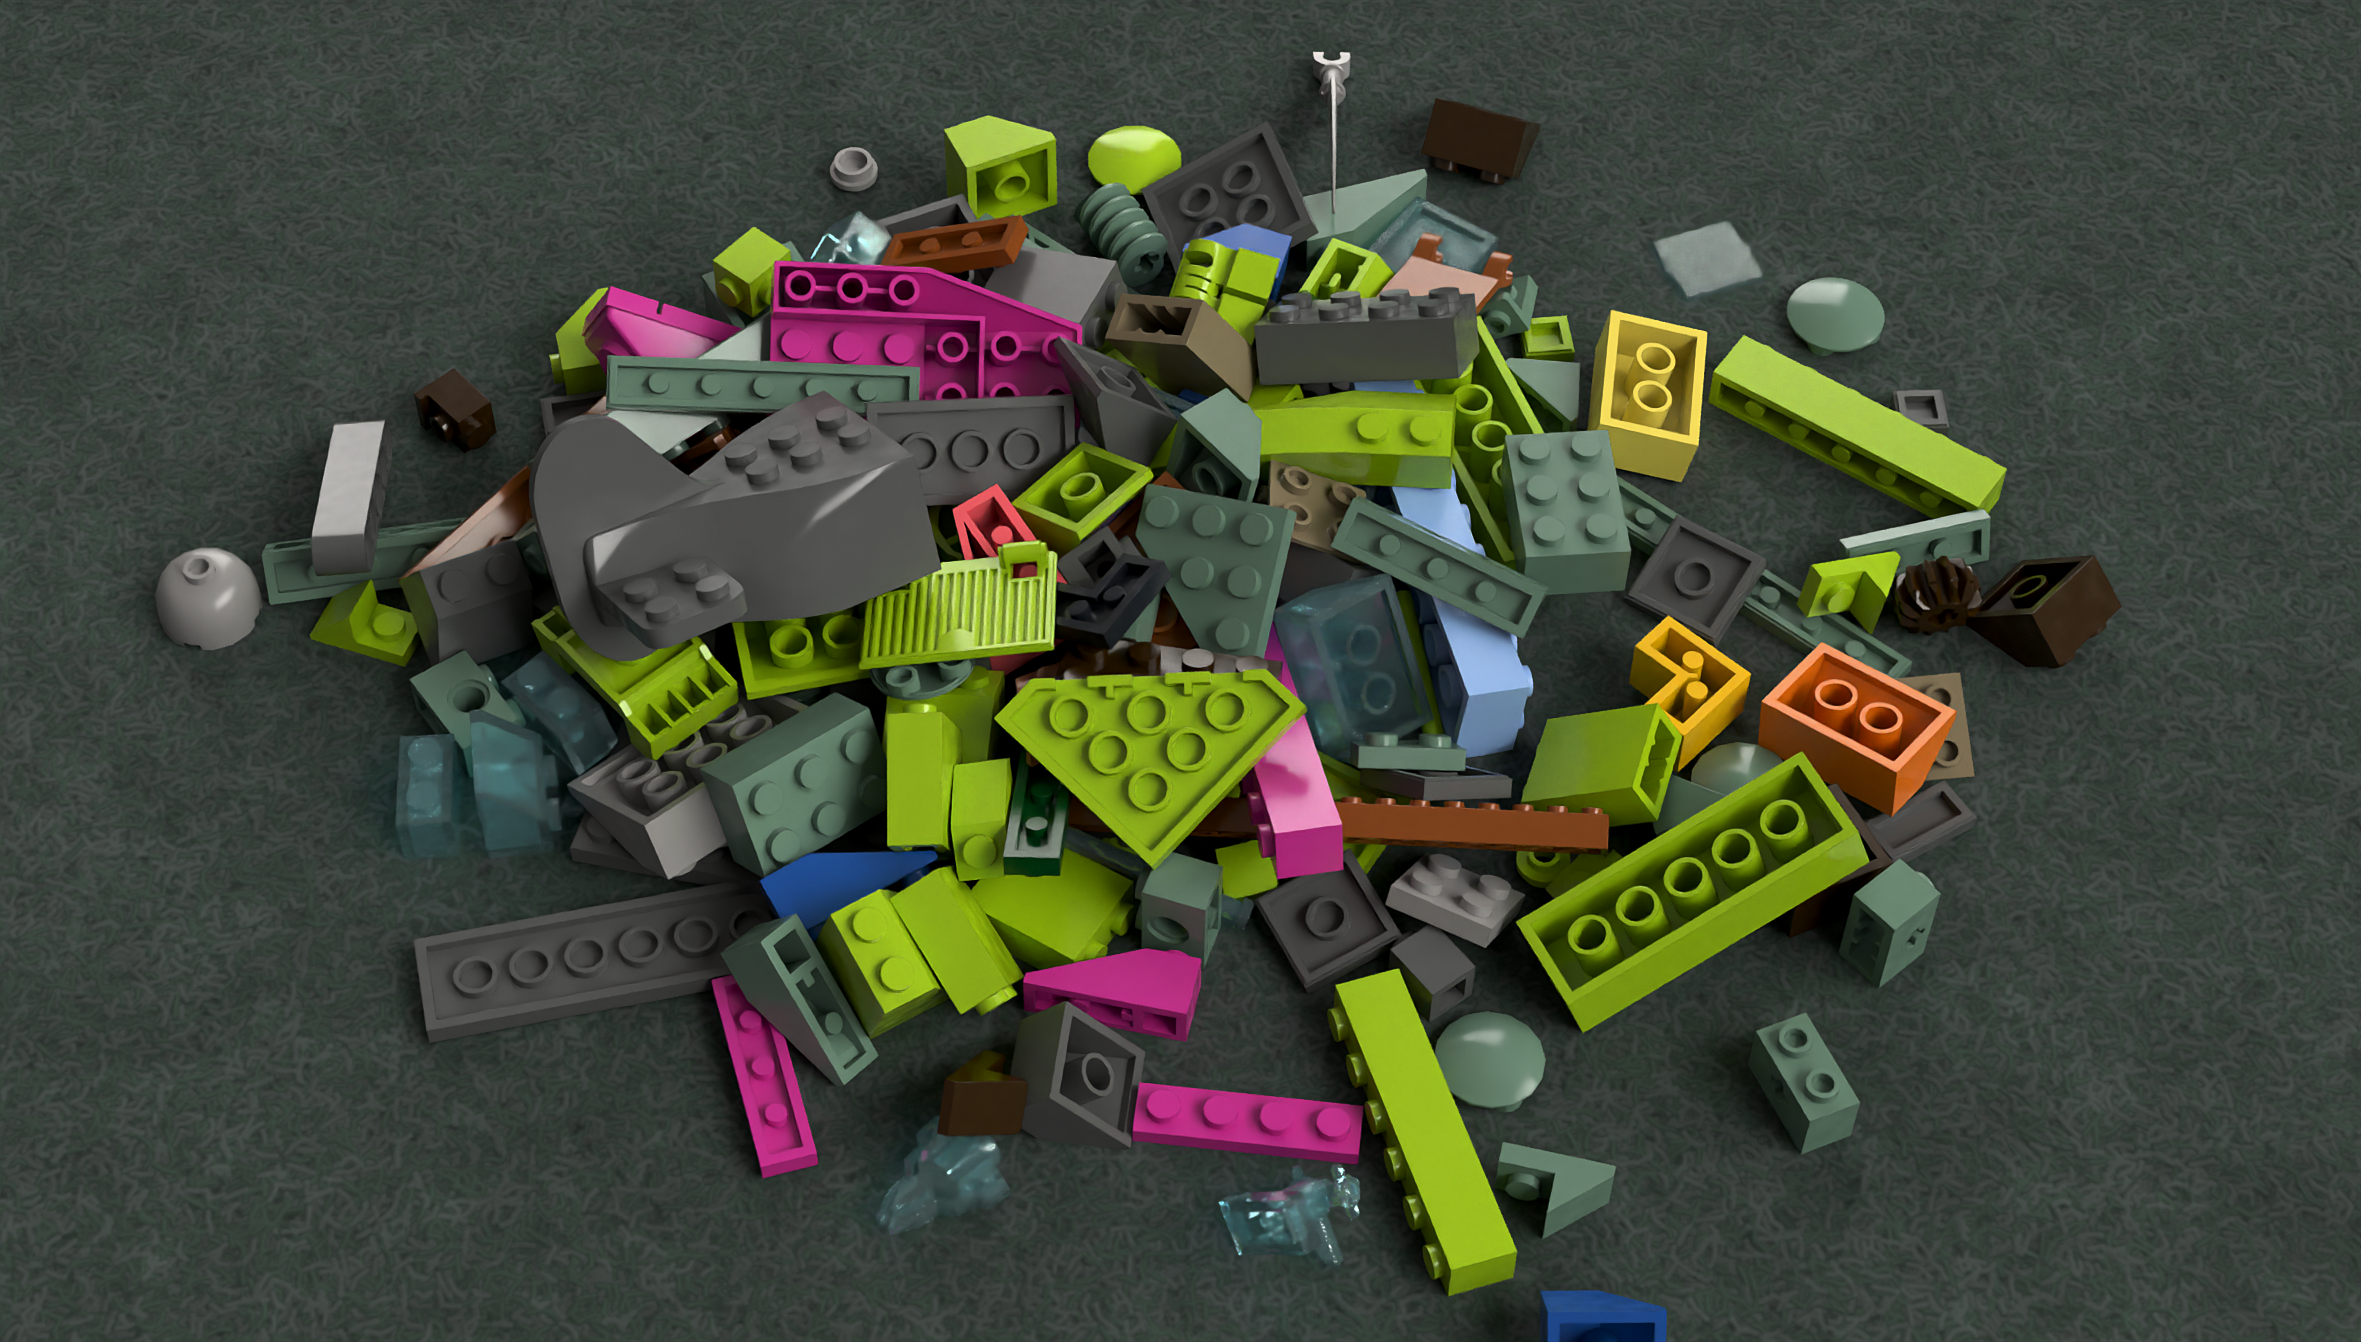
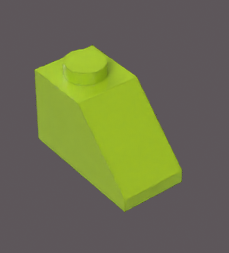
M608 287L597 289L556 332L559 353L549 356L554 383H565L567 395L606 390L607 375L604 373L599 360L585 345V337L581 336L585 318L608 290Z
M1010 758L954 765L951 833L959 882L1011 876L1004 875L1003 853L1014 794Z

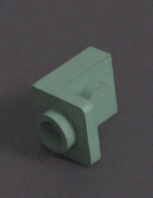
M1530 275L1514 278L1508 287L1499 288L1477 314V316H1481L1493 340L1530 329L1538 286Z

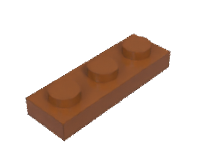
M1021 215L898 233L894 234L880 265L926 267L945 274H958L968 270L988 267H1004L1014 264L1029 229Z

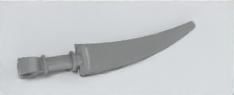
M1313 52V75L1322 83L1319 89V97L1328 108L1332 213L1335 214L1337 105L1344 100L1346 95L1345 87L1342 83L1350 74V53L1340 52L1339 60L1330 61L1324 59V52Z

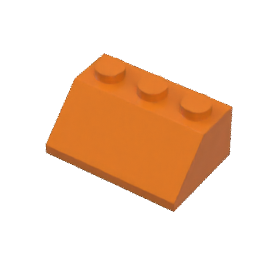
M1821 642L1761 701L1758 745L1776 753L1785 761L1802 751L1823 781L1831 785L1837 783L1842 791L1893 817L1923 785L1956 719L1957 711Z

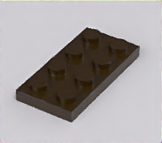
M1119 640L1112 650L1068 641L1055 680L1087 679V676L1130 674L1133 677L1164 676L1165 673L1210 671L1211 674L1243 672V670L1266 669L1281 682L1283 662L1267 660L1253 655L1236 656L1213 653L1200 648L1182 649L1160 646L1152 642Z

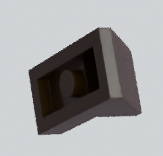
M984 1049L945 1079L937 1134L944 1136L1014 1135L1020 1132L1028 1083L1022 1078L1003 1074L1005 1054Z

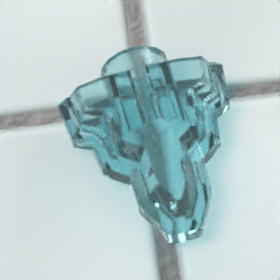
M939 1116L932 1118L916 1134L918 1146L904 1159L905 1176L887 1191L876 1214V1222L889 1235L920 1228L938 1214L958 1217L975 1206L988 1210L1010 1196L1012 1191L996 1168L1002 1163V1154L990 1135L937 1134Z

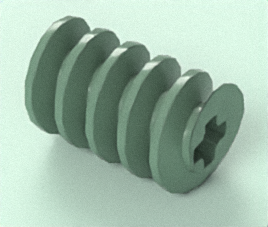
M1118 182L1107 184L1097 191L1088 194L1080 201L1073 217L1089 236L1096 248L1099 249L1105 259L1117 261L1123 283L1130 287H1137L1155 279L1160 274L1164 266L1163 257L1168 249V241L1163 234L1158 233L1156 225L1153 221H1149L1146 212L1139 208V203L1133 196H1130V192L1124 184Z

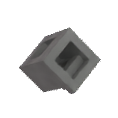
M1105 526L1060 558L1057 567L1070 585L1094 589L1103 578L1104 571L1112 567L1123 553L1143 556L1128 535L1118 540L1108 526Z

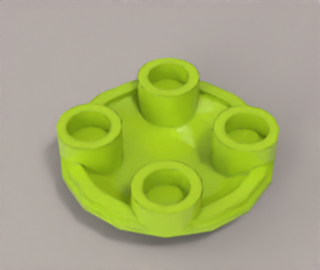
M1123 126L1110 130L1095 140L1088 153V168L1094 179L1102 187L1118 182L1127 187L1130 195H1143L1141 189L1181 168V151L1175 141L1160 130L1146 126Z

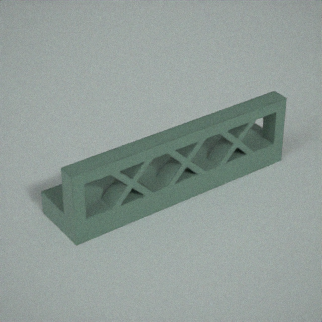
M1361 496L1352 499L1331 543V547L1521 639L1525 637L1540 604L1550 588Z
M467 517L379 529L372 572L317 576L312 561L311 538L266 544L262 553V560L270 605L333 597L368 579L373 581L375 591L402 587L397 580Z

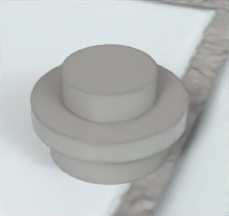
M849 147L841 150L835 156L830 166V176L834 185L842 190L861 191L875 183L878 177V167L868 151L858 147Z

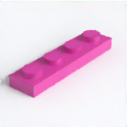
M733 975L711 980L714 998L762 1178L818 1165L815 1144L785 1036L746 999Z
M1139 1082L1132 1141L1358 1165L1364 1106Z

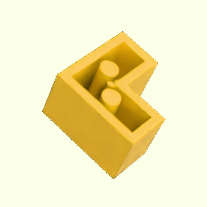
M1668 615L1635 645L1629 684L1650 698L1644 705L1658 703L1682 735L1673 771L1678 773L1743 712L1751 673Z

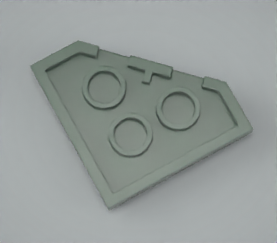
M1147 483L1135 535L1148 558L1165 562L1171 578L1164 586L1200 649L1213 653L1236 656L1253 655L1264 659L1297 513L1285 508Z

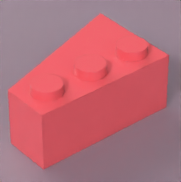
M998 484L952 509L963 560L998 557V547L1003 546L1004 543L1037 540ZM1037 562L1013 564V579L1037 576ZM1057 569V582L1068 584ZM1055 638L1054 647L1065 640ZM1046 651L989 657L991 670L1004 671V675H1007Z

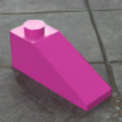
M1145 948L1028 972L1025 974L1023 981L1024 1010L1038 1013L1068 1001L1107 1027L1187 1042L1201 988V958L1191 957L1178 950L1160 951Z

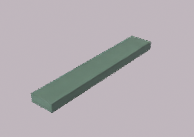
M607 355L606 409L772 415L824 390L865 419L864 402L919 400L920 367Z

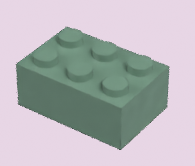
M1608 430L1505 435L1500 477L1517 572L1550 587L1546 595L1625 590L1631 547Z
M836 692L700 768L734 862L762 878L809 853L815 852L887 809V759L868 707Z

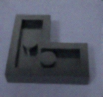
M1123 553L1094 589L1057 582L1055 638L1112 650L1171 578L1165 562Z

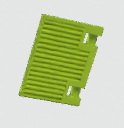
M1041 540L1004 543L1003 546L998 547V557L941 562V570L912 581L910 589L888 591L865 601L859 668L864 670L1054 650L1057 553L1048 551L1047 543L1041 542ZM1037 562V576L1013 579V564Z

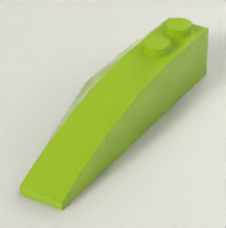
M1353 390L1252 407L1251 409L1255 415L1262 421L1259 481H1268L1269 461L1274 460L1290 466H1298L1308 472L1350 485L1451 489L1457 395ZM1178 422L1148 465L1154 476H1161L1166 471Z

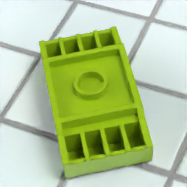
M556 605L549 613L531 622L546 656L565 677L577 671L624 718L631 743L646 758L658 760L663 753L673 747L675 748L680 742L739 702L737 681L713 657L705 643L698 636L668 648L657 649L652 654L638 660L618 661L602 656L583 642L568 624L560 606Z

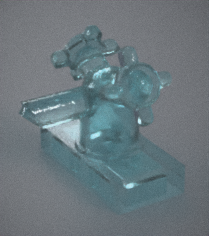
M1340 1164L1332 1165L1330 1168L1334 1179L1333 1183L1328 1178L1319 1181L1313 1179L1310 1176L1304 1175L1300 1166H1293L1291 1169L1293 1180L1289 1187L1281 1191L1235 1192L1219 1201L1239 1255H1305L1316 1249L1319 1259L1325 1264L1339 1267L1344 1258L1327 1214L1330 1212L1331 1207L1340 1205L1342 1208H1345L1349 1219L1357 1218L1360 1215L1357 1205L1360 1199V1181L1356 1177L1345 1174L1344 1168Z

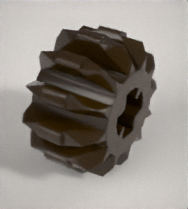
M1940 556L1932 561L1924 559L1923 563L1917 566L1909 565L1906 567V573L1900 574L1893 579L1894 587L1890 590L1893 598L1891 604L1895 616L1899 617L1900 624L1906 626L1909 633L1917 634L1924 631L1927 636L1942 630L1947 633L1949 628L1954 626H1964L1966 618L1974 617L1979 613L1978 605L1982 602L1979 593L1981 592V587L1977 575L1973 574L1971 566H1967L1963 558L1949 560L1947 556Z

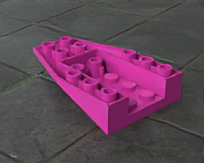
M774 261L771 274L769 361L920 367L919 400L1072 394L1053 344L1058 336L1082 345V325L932 268ZM1074 400L1076 430L1080 428V413Z

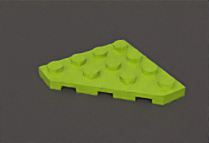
M1266 669L1212 674L1210 671L1165 673L1164 676L1133 677L1132 674L1087 676V679L1069 680L1033 678L994 717V720L1148 866L1155 870L1307 712V707Z

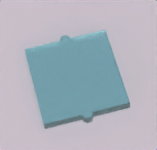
M1729 220L1653 242L1652 248L1665 267V277L1672 278L1686 302L1763 280L1764 275L1750 254V245L1743 244Z

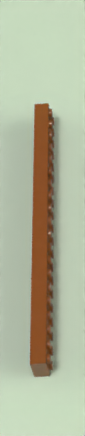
M1239 792V798H1232L1226 795L1188 836L1257 839V825L1251 826L1249 819L1247 794ZM1072 794L1067 830L1112 832ZM1341 797V802H1335L1342 823L1343 843L1608 855L1609 814H1603V809L1585 807L1582 808V813H1568V807L1547 806V812L1534 811L1533 805L1524 804L1513 805V810H1500L1499 804L1478 803V809L1466 808L1464 802L1445 801L1444 807H1432L1430 801L1410 800L1409 805H1398L1395 799L1376 798L1375 804H1365L1362 798Z

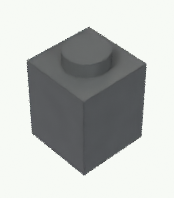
M1429 924L1418 932H1406L1393 944L1390 949L1388 971L1399 968L1415 1008L1428 1022H1431L1472 995L1476 966L1440 928Z

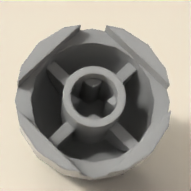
M201 547L184 552L173 559L159 577L155 592V606L163 632L176 644L184 647V643L200 645L201 650H216L233 645L248 635L254 628V620L259 615V611L261 610L262 612L263 607L259 586L251 568L238 556L219 548Z

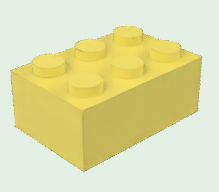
M1610 311L1595 348L1587 431L1608 430L1615 468L1682 483L1699 444L1707 344L1706 331L1618 311Z

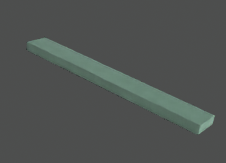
M1617 476L1629 542L1648 555H1651L1675 516L1679 514ZM1766 569L1739 610V613L1807 656L1823 642L1893 679L1904 678L1911 670L1913 663L1911 660L1838 614L1831 613L1807 618L1796 605L1801 591Z

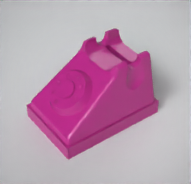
M610 286L585 318L581 336L585 337V345L599 360L604 373L607 375V355L696 358L742 328L665 303L661 306L660 314H658L659 301ZM700 430L685 440L693 442L704 434Z

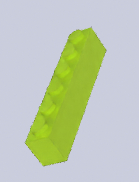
M1745 335L1713 371L1708 403L1933 519L1978 509H1984L1988 514L1999 500L2007 468Z
M1399 968L1335 985L1334 1008L1327 1011L1330 1030L1336 1042L1345 1041L1350 1053L1346 1055V1066L1350 1080L1355 1088L1363 1086L1369 1100L1365 1102V1114L1369 1127L1374 1135L1382 1133L1388 1148L1384 1149L1385 1165L1393 1182L1401 1180L1407 1196L1403 1197V1207L1410 1228L1412 1230L1421 1229L1427 1245H1424L1422 1249L1423 1258L1432 1279H1441L1447 1296L1513 1278L1517 1249Z

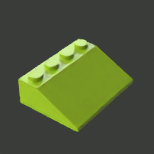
M910 583L891 591L910 589ZM865 602L845 610L811 617L730 622L747 700L869 678V669L863 670L859 668Z

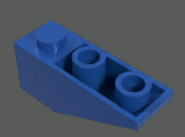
M935 851L809 853L759 880L760 890L776 919L797 913L814 943L830 914L879 889L894 891L901 887L904 890L931 873L930 870L937 867L939 858Z

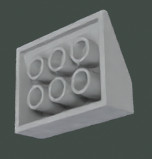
M738 676L735 680L737 681L739 702L680 742L675 748L673 747L663 753L658 760L646 758L633 744H630L567 784L568 789L585 809L642 866L668 880L672 877L684 875L696 866L697 861L717 848L728 846L700 768L809 706L782 694L747 700L743 678Z

